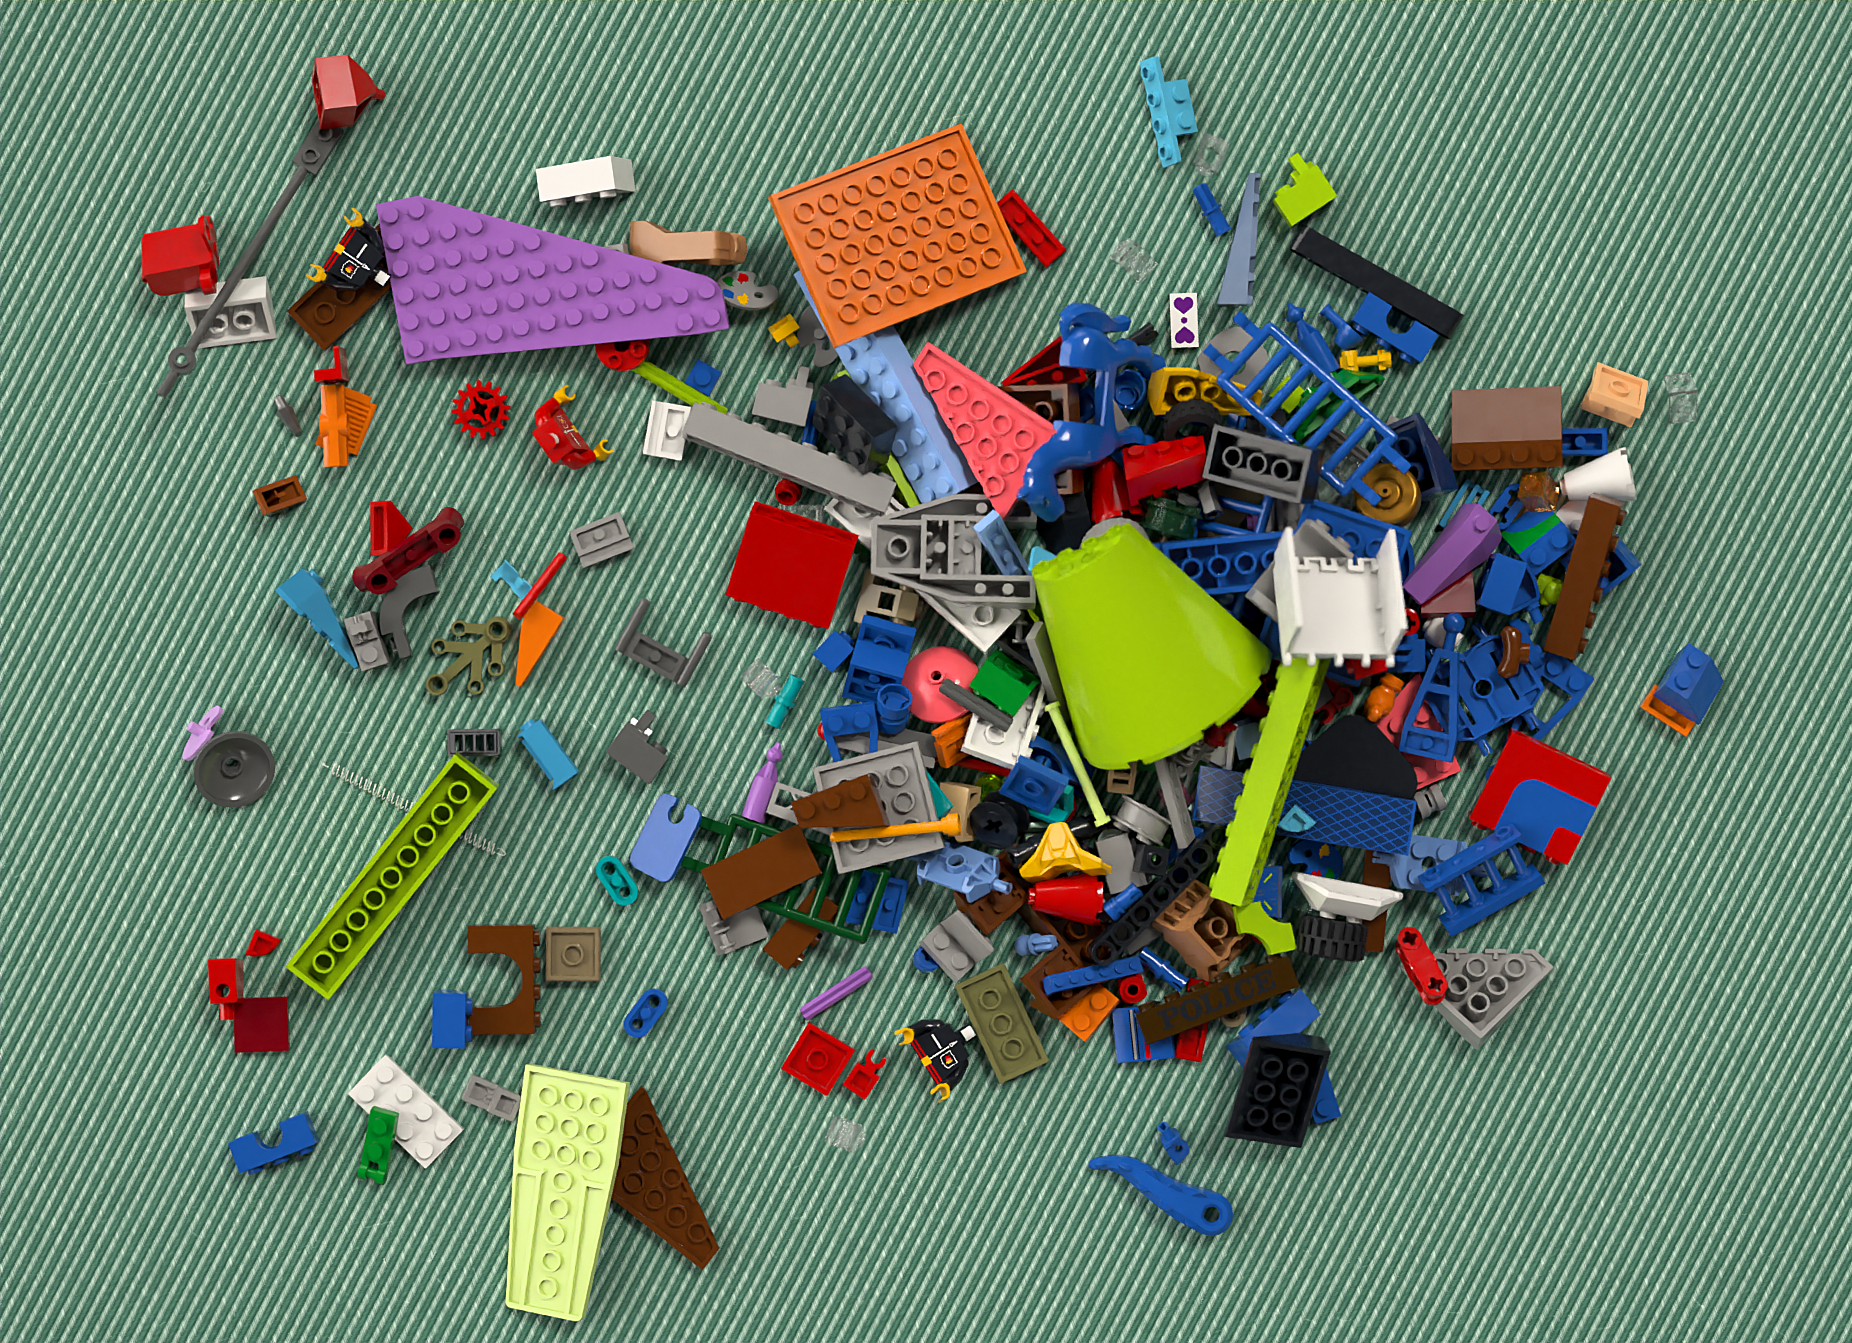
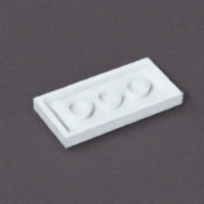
M388 1054L348 1093L369 1115L370 1109L373 1106L398 1112L399 1119L395 1140L425 1169L464 1130Z

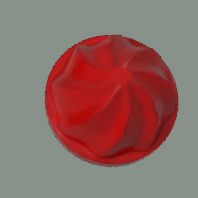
M787 479L781 480L775 487L777 501L786 506L794 505L801 498V485Z

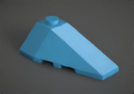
M302 568L275 591L298 615L304 618L308 617L311 620L309 623L312 628L322 637H327L330 640L328 643L354 669H359L360 665L354 647L325 587L321 584L323 581L322 577L313 569L308 571Z

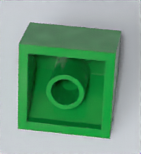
M996 649L986 659L969 686L974 689V694L979 698L989 699L1003 713L1015 716L1041 679Z

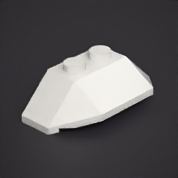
M1292 872L1293 880L1311 907L1320 911L1319 916L1336 919V914L1346 916V921L1362 924L1363 919L1371 921L1403 898V893L1394 890Z

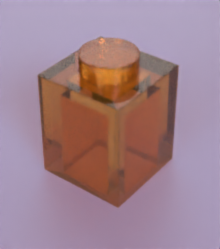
M1548 472L1522 473L1517 497L1530 512L1555 511L1560 487Z

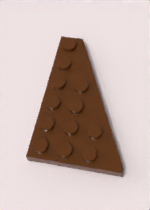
M641 1085L627 1103L619 1165L611 1198L703 1270L720 1247L646 1089Z

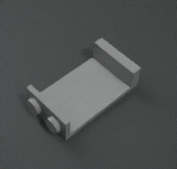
M1306 519L1293 535L1295 557L1299 558V565H1302L1303 557H1325L1326 565H1329L1330 557L1352 559L1354 554L1348 550L1351 546L1339 536L1334 539L1327 532L1330 528L1319 519H1316L1315 522ZM1274 559L1245 597L1279 624L1273 577Z

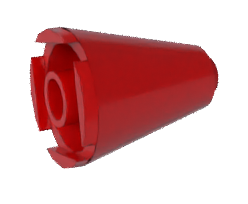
M1110 455L1099 464L1092 466V528L1096 524L1111 518L1131 519L1137 523L1141 522V517L1145 518V512L1139 499V504L1132 507L1130 505L1124 469Z
M1083 873L1035 882L1033 888H1028V904H1032L1033 910L1091 926H1098L1101 919H1096V914L1102 913L1103 882H1098L1097 878L1102 875L1091 876Z

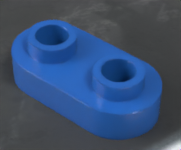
M1517 617L1508 622V626L1516 627L1521 632V642L1530 643L1529 661L1534 670L1543 665L1541 660L1545 656L1538 644L1533 645L1529 637L1532 635V631L1527 621H1520Z
M657 988L649 989L637 1001L624 1020V1029L627 1034L640 1038L650 1031L668 1005L667 996L662 990ZM651 997L659 999L658 1006L653 1007L650 1005L649 1000ZM634 1019H641L643 1026L641 1028L634 1027Z

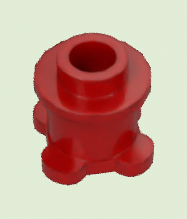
M1141 974L1118 979L1117 986L1119 987L1121 1000L1124 1003H1137L1147 996L1146 985ZM1130 985H1136V993H1129L1128 987Z

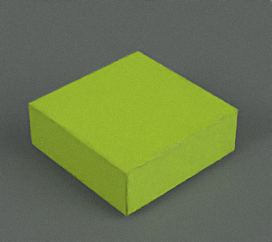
M1287 376L1269 396L1273 398L1289 381L1290 377ZM1298 386L1282 403L1281 407L1290 414L1302 399L1300 395L1305 390Z

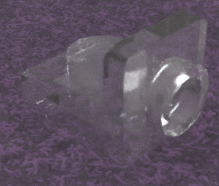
M1129 238L1120 242L1110 257L1113 262L1120 265L1139 284L1158 265L1138 243Z

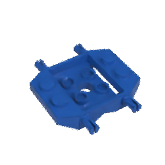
M1480 621L1471 626L1479 640V644L1460 654L1459 695L1476 724H1471L1459 703V736L1457 742L1476 743L1483 757L1494 752L1485 738L1487 737L1486 734L1519 715L1524 717L1530 730L1541 725L1533 713V707L1545 687L1530 661L1528 665L1519 664L1518 673L1514 677L1506 678L1519 699L1516 700L1505 679L1498 674V667L1490 655L1492 653L1498 665L1501 663L1503 656L1501 636L1488 635ZM1434 648L1425 652L1429 663L1435 653ZM1450 660L1445 663L1444 661L1440 662L1433 678V683L1449 686L1445 678H1450ZM1479 681L1489 683L1491 691L1488 695L1481 696L1476 692V684ZM1428 691L1425 701L1443 732L1449 733V695Z

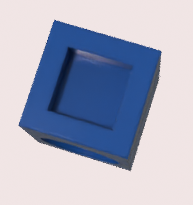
M834 630L813 655L833 673L854 651L855 648L851 646L854 640L843 630L840 634Z

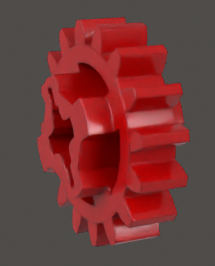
M477 380L476 387L467 383L466 392L460 389L457 391L461 396L460 400L453 399L452 401L458 405V409L451 410L452 414L459 416L454 423L456 425L463 424L461 428L462 433L471 430V438H475L477 433H480L481 439H486V433L488 432L495 437V429L497 427L502 430L505 429L501 422L503 420H510V417L505 415V411L511 410V406L504 405L508 396L499 395L502 390L499 386L492 390V382L490 381L487 382L485 387H483L480 380ZM478 392L490 393L494 398L483 399ZM469 398L471 401L469 409L464 412V404ZM477 401L481 405L488 407L484 410L486 419L480 414H475V411L478 410ZM499 407V414L494 422L492 415L494 410ZM474 420L481 421L484 428L474 427L468 422Z

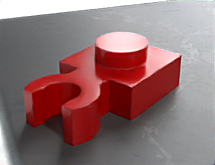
M873 1048L866 1055V1064L863 1065L857 1062L843 1083V1086L864 1100L880 1078L879 1075L874 1073L875 1070L882 1068L887 1059L884 1056L879 1063H874L871 1060V1056L875 1052Z

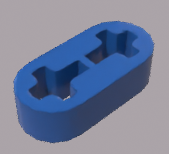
M1517 483L1508 485L1488 510V513L1492 515L1493 512H1501L1504 507L1507 509L1503 515V518L1506 520L1505 523H1498L1500 530L1507 528L1526 503L1528 499L1526 488ZM1519 489L1521 491L1519 493V496L1522 498L1521 501L1516 500L1509 506L1507 504L1511 498V495L1508 493L1509 490L1515 491Z

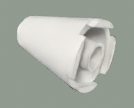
M1626 447L1619 448L1565 473L1564 479L1559 480L1562 496L1568 495L1569 500L1588 501L1589 496L1595 492L1620 501L1637 500L1632 470L1627 460L1628 453Z

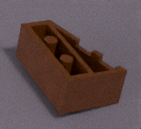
M865 774L791 802L800 828L891 826L872 774Z

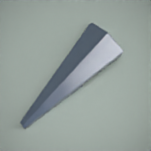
M1249 173L1216 306L1238 308L1239 306L1251 307L1253 304L1252 288L1254 283L1258 226L1257 210L1261 173Z

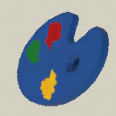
M1302 839L1293 844L1288 852L1287 859L1289 863H1303L1306 866L1304 874L1337 879L1342 873V857L1338 850L1330 843ZM1307 849L1310 850V856H1305L1304 854Z

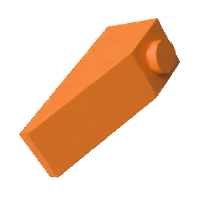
M535 601L534 605L527 611L523 617L525 619L521 624L516 685L519 687L524 686L566 619L539 601Z

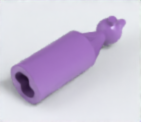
M776 742L767 751L768 762L754 777L741 815L743 817L765 823L768 815L766 811L776 782H778L776 763L780 762L783 757L781 743Z

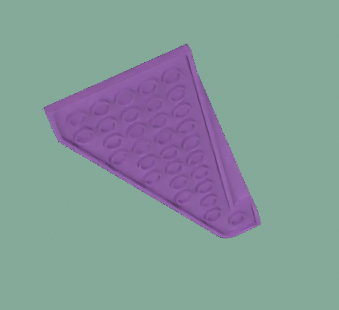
M420 196L376 204L388 271L392 275L390 282L406 365L437 359L698 335L730 329L723 290L715 280L708 276Z

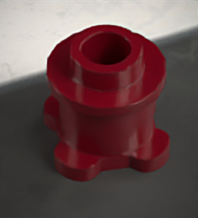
M1228 720L1219 727L1214 722L1213 725L1208 726L1206 730L1202 731L1203 741L1215 749L1218 746L1225 747V740L1232 730L1235 731L1237 726Z

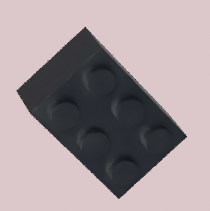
M847 374L821 386L812 419V424L863 475L888 463L898 425Z

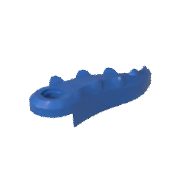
M1099 1156L1091 1159L1088 1163L1089 1167L1093 1170H1110L1120 1174L1165 1213L1201 1234L1209 1236L1220 1235L1232 1223L1233 1210L1231 1204L1226 1197L1213 1191V1189L1179 1181L1148 1163L1130 1156ZM1206 1208H1217L1219 1210L1218 1219L1213 1222L1207 1221L1204 1218Z

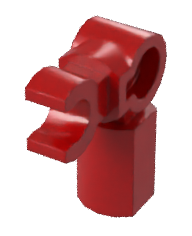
M1326 677L1324 680L1327 682L1334 698L1314 712V714H1317L1322 710L1325 713V718L1320 722L1321 725L1330 723L1334 713H1338L1343 708L1350 706L1354 699L1353 693L1349 688L1341 687Z

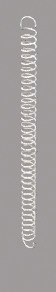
M335 763L333 764V768H332V772H331L332 775L335 774V772L333 773V769H334ZM340 765L338 766V769H337V772H336V777H338L337 774H338V770H339V768H340ZM343 768V770H342L341 777H340L341 779L344 778V777H342V774H343V771H344L345 768ZM349 770L347 771V774H346V777H345V781H346V782L349 780V779H347V775H348V773H349ZM352 772V775H351V778H350V784L353 783V781L351 782V779H352V776H353L354 772ZM358 774L356 775L354 786L358 785V783L356 784ZM361 777V780H360V783H359V788H362V786L360 787V784H361V781H362L363 777ZM367 779L365 780V784H364V787H363V790H364V791L367 790V788L365 789V785H366ZM372 781L370 782V785H369V788H368V793H370V792H369V789H370V786H371V784H372ZM377 784L374 785V789H373V793H372L373 795L376 794V793H374V790H375V787H376ZM381 786L379 787V790H378V793H377V798H379V797L381 796V795H379V791H380ZM384 788V790H383L382 800L385 799V797L383 798V795H384V792H385L386 788ZM390 790L388 791L386 802L390 801V799L388 800ZM393 793V795H392L391 804H394V802L392 803V800H393V797H394L395 793ZM404 797L402 798V801H401V804H400V809H402V808L404 807V806L401 807L402 802H403V800H404ZM408 800L406 801V805H405V809H404L405 811L408 810V809H406ZM468 829L465 831L464 841L468 839H465ZM472 832L470 833V837H469L468 843H471V842H472V840L470 841ZM477 834L474 836L473 846L477 844V842L474 844ZM481 836L479 837L478 848L481 847V845L479 846ZM485 838L484 841H483L484 843H483V846H482V850H485L484 844H485L486 838ZM491 841L488 842L487 853L489 852L488 848ZM495 843L493 844L491 855L495 853V851L493 852Z

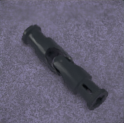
M1103 808L1106 816H1108V811L1106 810V808ZM1093 813L1088 816L1081 815L1066 822L1078 843L1091 838L1094 833L1103 829L1108 831L1113 826L1112 821L1096 827L1094 823L1096 819ZM1046 831L1027 838L1026 842L1017 846H1007V857L1013 868H1021V864L1026 863L1035 854Z

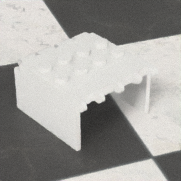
M1286 528L1274 553L1275 566L1273 568L1283 665L1290 666L1291 658H1307L1308 666H1315V658H1334L1335 666L1338 667L1342 666L1343 659H1361L1362 667H1369L1370 659H1385L1386 666L1393 667L1394 652L1407 629L1395 530L1388 531L1376 558H1356L1355 566H1353L1352 559L1332 557L1329 558V565H1326L1325 557H1303L1302 565H1299V558L1295 557L1292 528Z

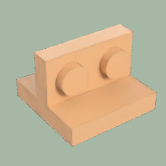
M1598 362L1593 372L1592 382L1581 403V409L1632 427L1635 419L1640 418L1644 410L1648 381Z

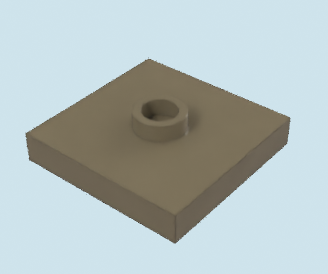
M547 926L546 981H601V927Z

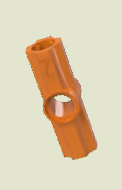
M344 384L321 385L322 414L319 417L320 436L323 439L324 467L349 466L347 438L350 436L349 415L346 413V389Z

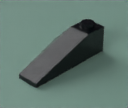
M1084 491L1074 494H1060L1064 502L1065 512L1056 521L1046 522L1037 515L1036 530L1050 552L1056 556L1068 548L1073 549V551L1079 550L1086 533L1092 529Z

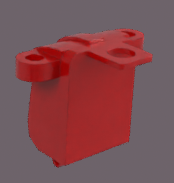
M201 215L198 218V224L143 234L141 238L142 282L148 283L153 293L159 296H170L198 287L202 288L204 295L217 292L219 248L216 230L210 215Z

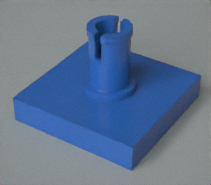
M1020 754L1004 780L999 793L1048 816L1066 788L1069 777L1050 769L1052 763L1048 758L1045 764L1042 765L1045 756H1037L1033 761Z

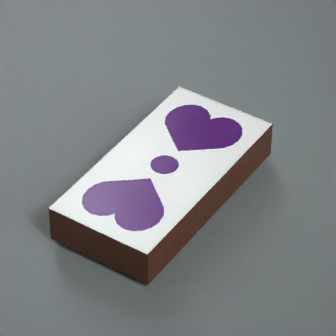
M1197 293L1169 294L1171 349L1198 348Z

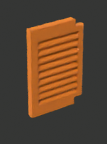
M345 387L346 413H348L350 421V436L347 438L349 458L350 453L358 456L377 405L370 403L372 397ZM319 433L315 445L324 448L323 439Z

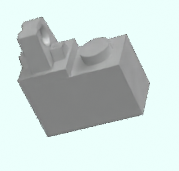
M799 366L797 379L790 378L786 388L781 387L782 382L766 379L765 383L759 382L752 415L805 428L814 394V383L808 382L811 368Z
M368 611L344 619L361 671H368L391 663L374 611Z
M1123 832L1094 841L1098 857L1102 859L1103 863L1112 866V873L1104 875L1110 894L1122 892L1132 882L1136 884V887H1139L1153 880L1151 875L1133 871L1135 860L1133 853L1137 849L1133 836L1128 837V834Z

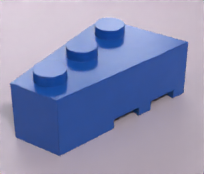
M1301 989L1294 992L1289 990L1283 993L1277 999L1279 1002L1273 1008L1269 1006L1257 1016L1259 1018L1257 1021L1246 1025L1238 1032V1036L1225 1045L1243 1068L1253 1037L1300 1033L1321 1015Z

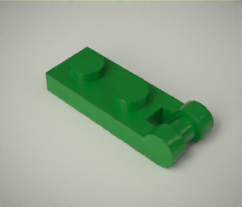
M373 1106L370 1109L357 1178L367 1180V1178L373 1179L375 1183L380 1185L386 1183L399 1119L398 1112ZM372 1162L379 1164L378 1170L371 1168Z

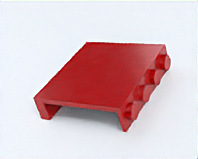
M755 501L749 514L726 596L732 597L737 602H747L756 605L765 611L783 614L789 619L808 622L816 628L823 627L829 629L859 535Z

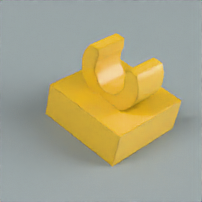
M790 313L768 327L777 343L785 339L790 348L799 343L793 332L800 327Z

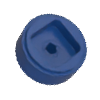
M922 946L915 951L913 963L919 971L930 973L939 967Z

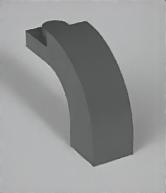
M432 565L412 570L396 581L398 585L387 592L381 606V634L385 636L393 633L394 638L390 639L394 655L399 654L401 659L413 656L405 627V617L409 607L414 601L423 596L440 592Z

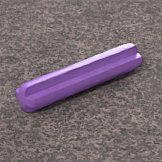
M866 966L862 967L800 1008L802 1015L806 1020L811 1019L873 978L872 973Z

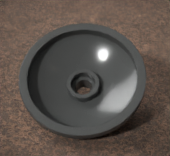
M243 731L222 733L209 740L198 752L193 766L194 781L202 796L215 805L229 808L245 806L259 799L270 787L275 774V761L268 745L258 736ZM235 759L233 764H227L228 760Z

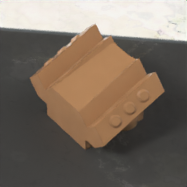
M1195 879L1152 922V928L1163 933L1164 941L1176 949L1185 960V964L1196 969L1197 977L1211 983L1215 976L1219 975L1252 943L1249 934H1238L1230 903L1211 897V890L1205 884Z

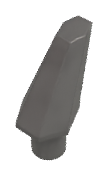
M283 395L276 397L273 401L278 408L277 416L294 436H301L302 430L292 405L287 404Z

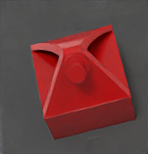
M349 55L315 58L311 81L320 130L353 126L370 101L374 99L381 101L385 98V91L378 89L372 78Z

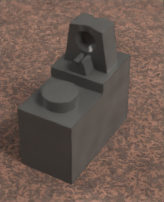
M646 710L639 720L633 717L631 721L625 724L605 753L646 783L651 784L670 757L666 755L668 750L656 741L653 744L648 742L651 738L650 735L653 733L648 727L656 715Z

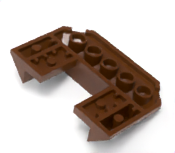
M1004 849L995 856L998 857L1000 864L998 879L1011 883V892L1007 895L997 890H991L988 894L970 903L967 902L966 894L955 890L953 895L957 910L969 915L985 936L1017 911L1034 933H1038L1041 936L1055 935L1057 937L1058 947L1049 951V954L1019 978L1035 998L1028 1005L1057 1020L1097 984L1046 995L1042 979L1049 975L1099 965L1089 957L1088 947L1108 924L1100 922L1098 926H1091L1033 910L1032 904H1028L1027 901L1028 888H1033V884L1022 878L1019 869L1012 867L1008 860L1006 849ZM1065 872L1056 878L1067 877L1068 874ZM1100 945L1096 949V957L1102 959L1107 956L1108 947Z

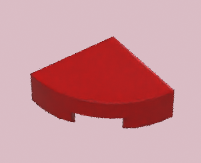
M256 929L245 955L254 957L266 955L276 949L282 939Z

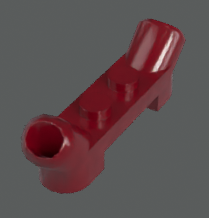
M443 508L433 521L372 562L355 567L352 574L355 586L361 592L370 591L376 595L388 592L398 585L396 580L439 551H442L444 554L458 544L461 538L460 530L464 526L462 515L455 508Z

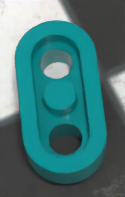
M605 856L600 859L596 865V874L612 899L622 906L632 904L637 899L639 890L621 860L615 856ZM607 864L614 865L615 872L613 874H608L605 871ZM628 887L630 889L629 896H622L620 889Z

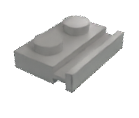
M620 512L569 531L583 568L634 549Z

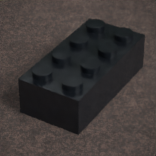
M1214 424L1202 478L1298 504H1313L1326 450L1228 424Z

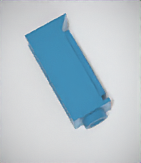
M532 718L520 727L522 732L517 735L518 738L524 737L522 742L549 780L554 779L553 790L580 772L542 719L535 722Z

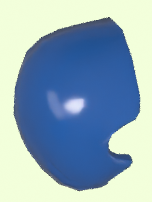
M1125 369L1124 372L1115 377L1113 400L1122 412L1127 413L1137 410L1147 398V384L1139 372Z

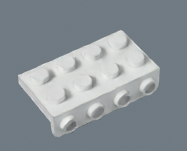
M1039 682L1015 716L1009 714L1013 718V723L1006 732L973 713L961 751L1008 769H1012L1020 754L1030 758L1032 749L1028 746L1030 740H1035L1039 730V725L1035 723L1037 717H1042L1044 706H1046V702L1042 701L1044 694H1046L1042 682ZM989 699L984 700L992 706H996V704L990 701Z

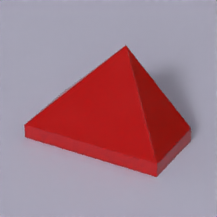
M392 501L370 502L371 556H381L402 542L413 529Z

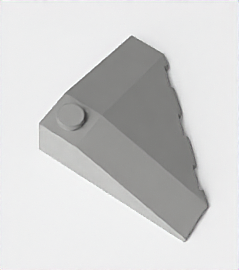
M1447 948L1446 953H1433L1448 983L1443 1001L1438 1005H1434V1007L1465 1040L1478 1050L1546 978L1554 967L1534 949H1523V954H1506V949H1485L1484 953H1468V949ZM1402 964L1400 968L1407 975L1404 965Z

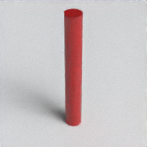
M558 552L515 609L513 615L517 619L521 620L567 560L563 553Z

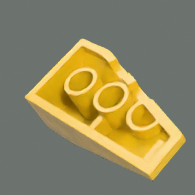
M1162 368L1151 373L1147 389V399L1154 415H1165L1171 409L1170 407L1179 404L1181 401H1189V399L1204 400V402H1209L1219 410L1221 415H1229V413L1251 415L1217 384V376L1192 368ZM1231 381L1241 391L1246 387V385ZM1257 390L1250 398L1258 406L1261 403L1262 391Z

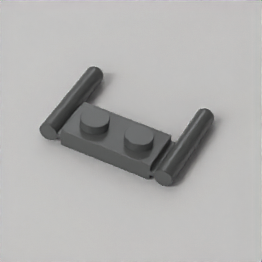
M642 598L614 649L677 684L686 687L708 647L712 635L708 632H703L689 659L637 631L650 606V601Z

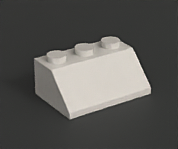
M266 276L241 279L197 348L277 338L272 296ZM226 281L217 282V292L215 294L204 295L201 287L185 291V311L192 335Z

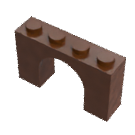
M471 924L468 926V953H500L507 955L518 964L523 978L521 991L512 1002L504 1005H473V1014L469 1015V1026L473 1027V1035L535 1034L537 1028H541V1011H536V1000H541V984H536V973L541 972V959L536 957V946H540L541 937L540 930H536L535 924Z

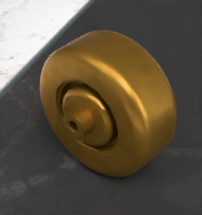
M1392 463L1375 465L1362 479L1366 485L1382 498L1375 507L1354 489V502L1360 514L1392 525L1406 526L1415 518L1420 509L1421 491L1415 477L1409 470L1403 475Z

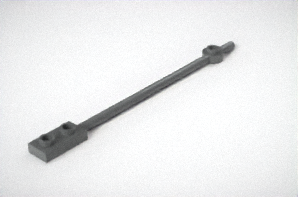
M319 119L317 120L292 160V164L298 167L297 171L186 346L177 347L170 352L168 356L170 371L156 391V394L166 398L179 376H185L194 371L196 367L194 352L306 175L309 173L316 177L344 134L342 128L320 130ZM180 356H185L187 358V361L183 364H179L177 362V358Z

